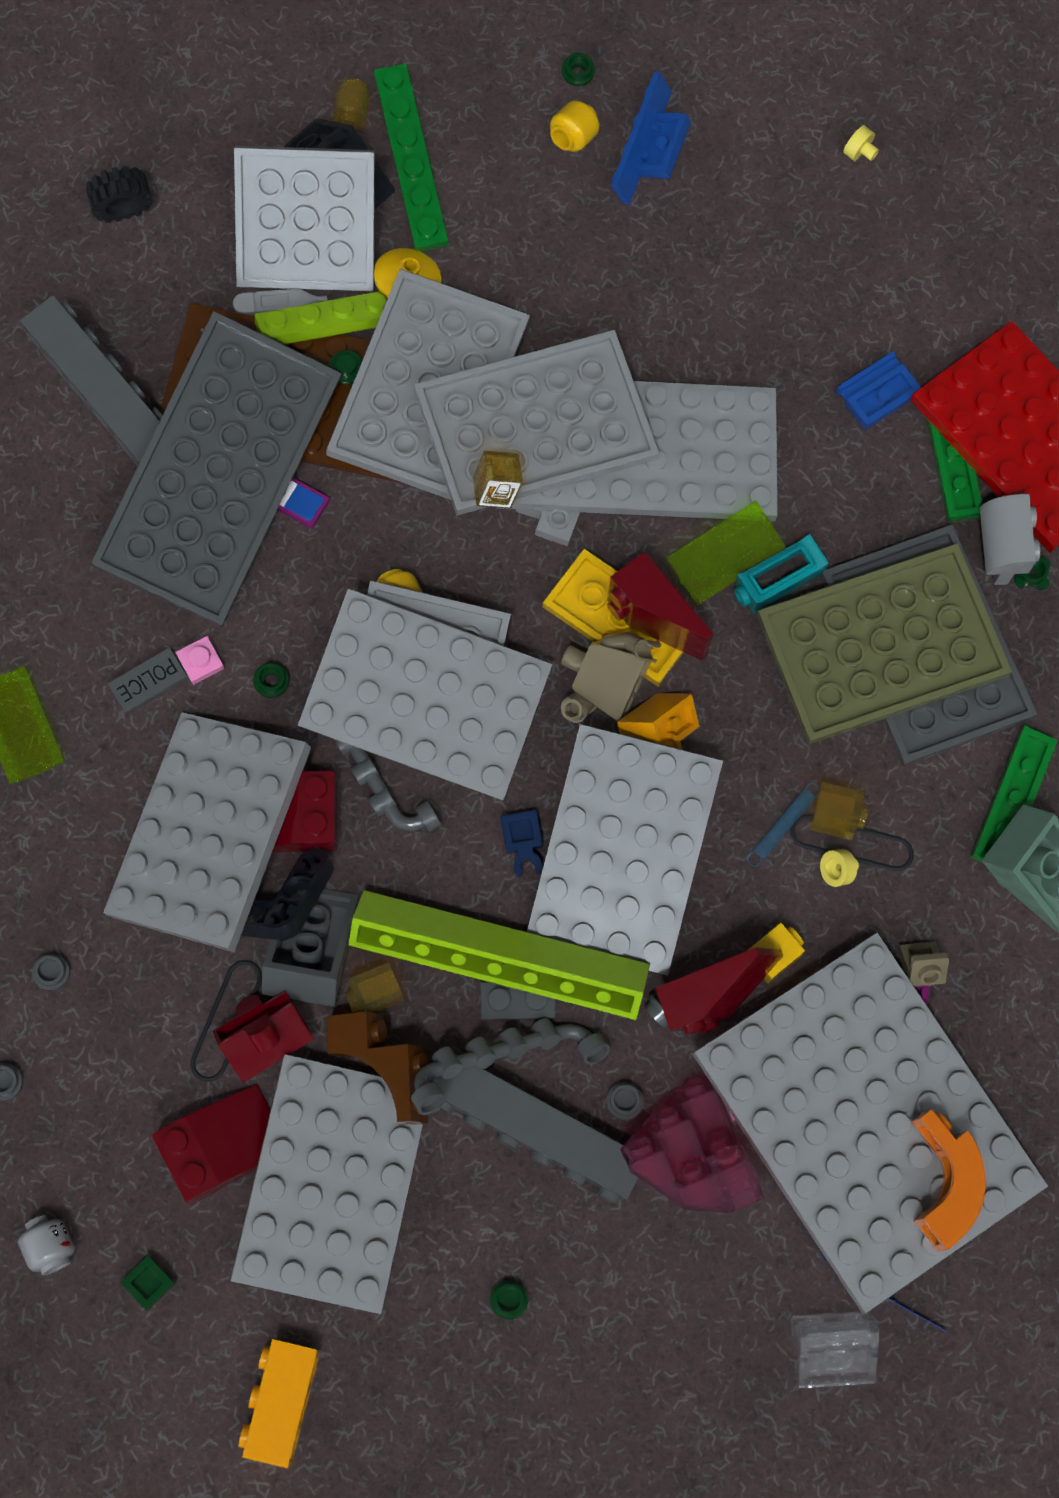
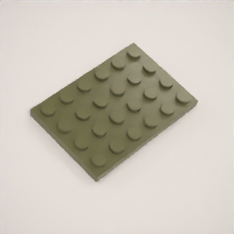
M958 543L758 610L757 613L808 745L1010 676L1012 673Z

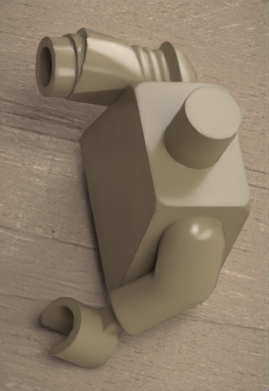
M630 632L605 635L601 641L592 642L586 653L569 646L564 653L561 665L578 673L572 685V689L575 692L566 697L561 703L562 715L573 723L582 722L588 714L598 707L615 720H621L629 713L650 663L657 662V659H654V656L650 653L651 648L660 647L661 643L659 641L646 640Z

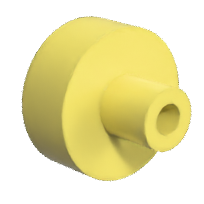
M865 125L861 126L851 136L843 153L853 161H856L861 155L872 161L879 152V149L871 144L875 133Z
M846 849L828 851L822 856L820 862V871L823 879L833 887L852 883L859 868L858 861Z

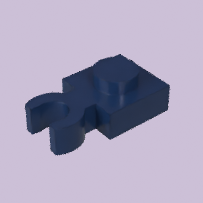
M536 810L500 816L506 853H517L518 855L514 861V872L517 878L522 877L521 865L524 862L533 863L536 875L541 874V860L538 855L533 853V850L543 848Z

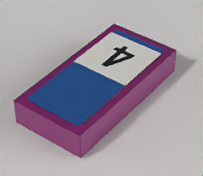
M292 478L277 511L313 530L330 503V498Z

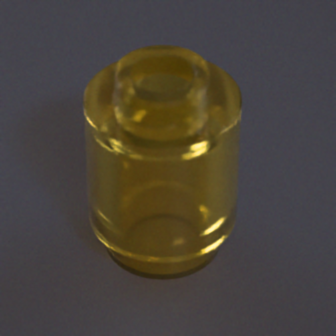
M346 79L341 83L336 93L333 121L353 125L356 131L365 127L370 94L364 82L357 79Z

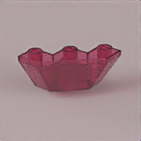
M707 1076L690 1078L682 1086L673 1089L620 1149L632 1174L684 1210L731 1213L764 1199L751 1160L731 1129L720 1097Z

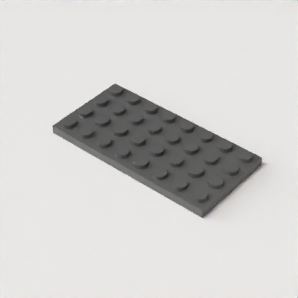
M213 311L98 547L91 566L222 627L342 373Z

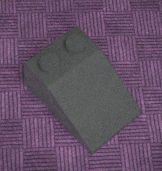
M307 889L299 890L292 898L301 897V895L307 892ZM323 889L319 896L322 899L317 900L302 929L296 936L281 941L270 939L262 966V994L276 996L286 991L292 1000L335 1007L349 947L352 919L357 908L359 895Z

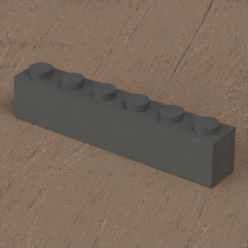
M52 295L20 320L23 332L138 466L163 415L155 407L152 410L147 407L142 401L145 395L134 381L129 383L125 381L120 375L123 370L111 354L106 357L97 347L100 345V342L88 327L84 330L81 329L75 321L78 317L66 301L60 304Z
M475 1066L461 1070L454 1078L443 1079L440 1076L431 1081V1083L438 1084L446 1098L440 1110L450 1114L452 1109L466 1115L463 1122L481 1132H483L485 1127L499 1133L496 1140L514 1150L517 1149L518 1145L532 1151L529 1158L547 1168L552 1163L565 1169L563 1173L565 1178L580 1186H583L585 1181L599 1188L596 1194L613 1204H617L619 1199L624 1202L627 1201L648 1161V1158L491 1073L483 1069H477Z

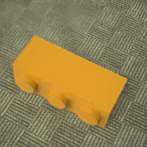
M272 1339L270 1347H263L259 1361V1369L264 1370L261 1385H254L249 1400V1408L254 1409L251 1424H244L238 1447L244 1448L243 1458L287 1469L291 1468L320 1354L319 1350Z

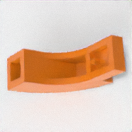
M930 1109L919 1114L911 1123L938 1156L943 1169V1187L937 1200L918 1216L914 1222L939 1252L949 1250L967 1234L975 1223L985 1197L986 1175L980 1150L969 1131H963L953 1136L951 1134L952 1126L941 1113L937 1112L935 1114Z

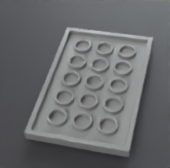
M399 269L327 447L326 455L451 500L414 391V384L515 357L529 323L530 315Z
M615 330L414 384V391L456 516L490 507L479 505L489 481L520 483L513 499L515 500L658 460L660 455ZM489 486L483 503L501 504L511 500L516 488L511 489L510 497L507 498L509 492L506 494L497 493V490L495 491L496 487Z
M348 589L298 726L503 801L552 664Z
M181 712L103 913L121 921L235 952L311 746L303 741Z
M580 724L527 932L650 964L649 971L668 976L723 761Z
M284 1055L230 1279L231 1282L381 1314L423 1124L412 1125L397 1122L395 1103L382 1077Z

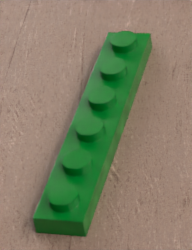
M401 64L375 69L374 77L415 251H423L448 246L446 229L407 65Z

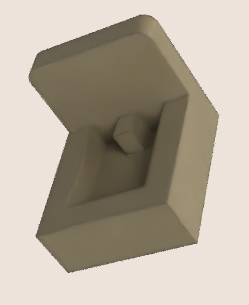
M936 942L899 946L898 956L902 968L914 987L946 984L949 957L947 953L939 952Z

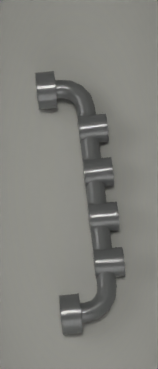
M335 740L343 756L351 753L356 765L350 768L360 786L368 783L374 795L370 796L368 800L378 817L385 813L394 827L403 831H415L426 826L430 833L442 826L428 800L415 807L417 815L413 817L404 816L367 752Z
M543 1018L533 1024L531 1027L532 1034L522 1036L517 1028H509L500 1034L498 1038L499 1043L491 1046L488 1045L485 1038L478 1037L467 1044L465 1048L467 1053L457 1056L450 1047L439 1049L432 1056L433 1063L422 1067L416 1074L414 1080L415 1092L412 1094L411 1101L420 1115L432 1114L444 1105L446 1098L438 1084L429 1083L430 1080L440 1076L443 1079H451L457 1076L461 1070L474 1066L477 1069H485L495 1060L507 1056L512 1060L518 1059L528 1050L541 1047L543 1050H548L564 1039H575L580 1042L577 1051L588 1065L596 1064L603 1060L609 1054L610 1046L600 1033L592 1034L586 1028L575 1024H564L554 1027L550 1019Z

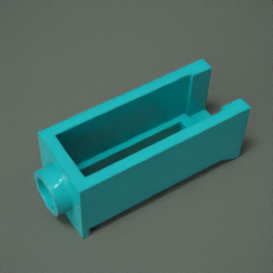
M809 534L801 541L742 574H737L736 588L734 589L735 597L742 607L748 606L754 614L758 610L821 576L822 571L827 569L829 562ZM799 554L803 555L808 565L764 590L760 588L755 580L756 578Z

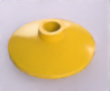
M398 248L390 250L377 260L374 267V282L378 290L386 298L389 297L399 269L441 283V273L437 264L426 254L414 249Z

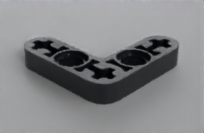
M312 848L300 855L274 901L254 899L248 917L256 913H260V916L252 922L245 923L241 936L281 941L291 939L300 932L333 873V864L324 849ZM307 889V892L301 897L292 898L299 890Z

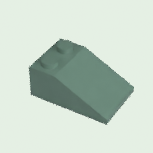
M1023 805L982 859V862L1003 887L1059 933V819L1054 813Z

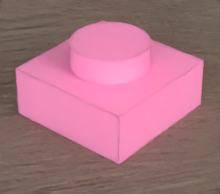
M208 636L176 652L193 685L225 669Z

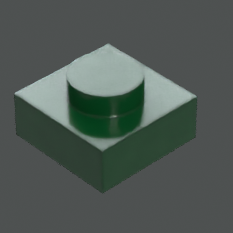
M149 1255L120 1282L146 1311H149L176 1284Z

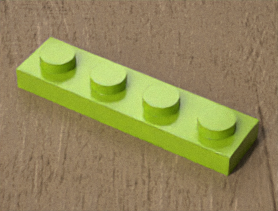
M379 291L255 313V326L258 333L282 345L376 328L388 298Z

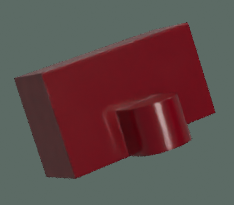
M286 991L281 992L265 1003H262L257 995L246 997L236 1007L238 1015L212 1031L219 1048L243 1083L283 1059L284 1055H290L314 1040L307 1024Z

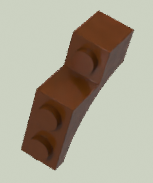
M364 1011L326 1016L328 1054L341 1057H356L374 1068L383 1078L392 1094L397 1113V1122L412 1125L428 1124V1115H420L411 1101L412 1094L415 1092V1076L422 1067L429 1064L425 1048L411 1044L385 1047L388 1031L383 1015Z

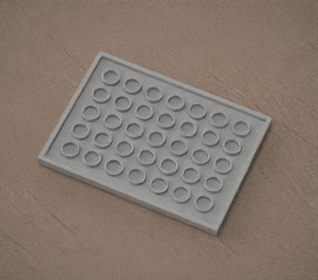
M878 933L692 1054L862 1314L872 1310L1048 1187ZM930 1109L935 1114L937 1112L941 1113L952 1126L951 1134L953 1136L963 1131H969L980 1150L986 1175L985 1197L975 1223L967 1234L949 1250L939 1252L914 1222L918 1216L937 1200L943 1187V1169L940 1160L911 1123L919 1114Z

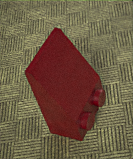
M643 552L610 577L607 607L618 621L623 619L630 628L701 661L708 656L713 637L712 632L646 552Z
M302 771L272 852H305L312 848H321L326 852L337 851V779L335 771Z
M755 947L655 988L670 1031H684L685 1035L698 1032L699 1035H703L719 1029L718 1022L730 1018L783 957L781 949Z
M257 1084L188 1114L151 1134L185 1203L190 1206L257 1170L270 1115V1109Z

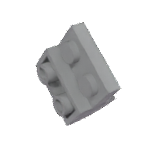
M1029 494L1007 495L984 503L980 507L986 575H993L994 585L1008 584L1014 574L1029 573L1035 562L1039 561L1040 544L1039 540H1034L1033 527L1036 526L1037 522L1035 506H1030Z

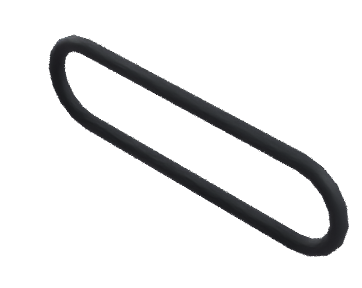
M801 815L790 829L791 837L798 846L824 854L831 850L805 844L796 837L795 828L801 820L812 819L901 842L908 848L909 858L904 865L899 867L854 856L860 863L891 871L907 869L914 859V851L911 844L901 837L815 815Z
M237 961L231 965L224 978L191 1057V1071L201 1081H215L223 1075L229 1061L225 1057L219 1072L214 1076L206 1077L198 1073L195 1062L235 968L240 965H249L257 972V982L251 995H257L262 982V972L259 966L252 961Z

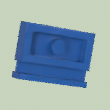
M891 352L837 386L836 394L843 398L846 407L862 428L867 430L911 402L912 395L921 387L903 363H899L896 359V354Z

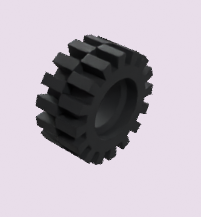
M123 166L121 170L113 167L111 168L112 171L108 173L106 170L100 172V177L94 175L91 178L92 181H88L86 184V193L92 214L99 221L104 219L105 223H111L112 220L118 222L124 218L130 219L133 215L141 216L143 215L142 211L147 212L150 209L149 205L153 203L146 175L136 167H133L131 170L129 166Z

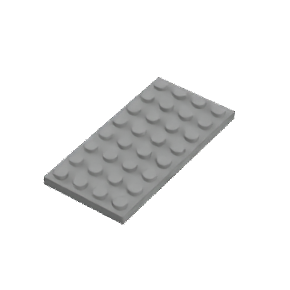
M634 381L660 453L658 460L518 498L512 501L510 507L496 506L498 509L532 510V508H540L542 511L560 509L567 512L776 521L778 516L776 388ZM510 501L501 503L500 505H508Z

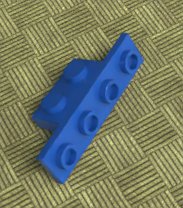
M654 72L651 82L645 90L640 111L635 116L629 140L624 145L621 161L612 177L611 187L621 202L630 205L640 177L670 179L691 123L687 114L664 113L672 91L660 72Z

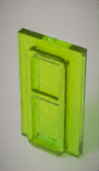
M754 501L667 557V560L679 577L680 583L685 586L695 604L699 605L735 582L737 574H742L786 549V546L758 502Z
M25 666L0 676V762L10 785L32 778L65 763Z

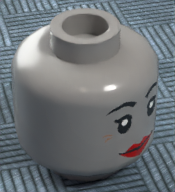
M42 1215L25 1224L27 1230L19 1237L18 1246L27 1267L31 1271L41 1272L42 1276H46L61 1270L71 1263L69 1258L74 1253L75 1246L62 1220H48L46 1215Z

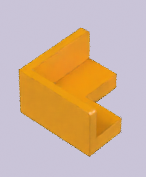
M684 693L655 694L617 722L620 735L682 750L680 741L700 727L692 694Z

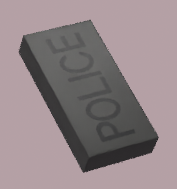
M169 647L109 682L108 686L127 716L187 681L188 676Z

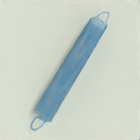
M762 842L758 843V845L755 847V850L758 846L762 845Z

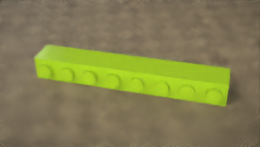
M365 890L362 893L352 919L348 944L360 949L634 1020L637 1019L650 967L648 963Z

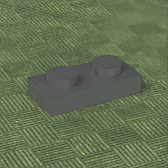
M491 982L480 983L481 1021L555 1019V999Z

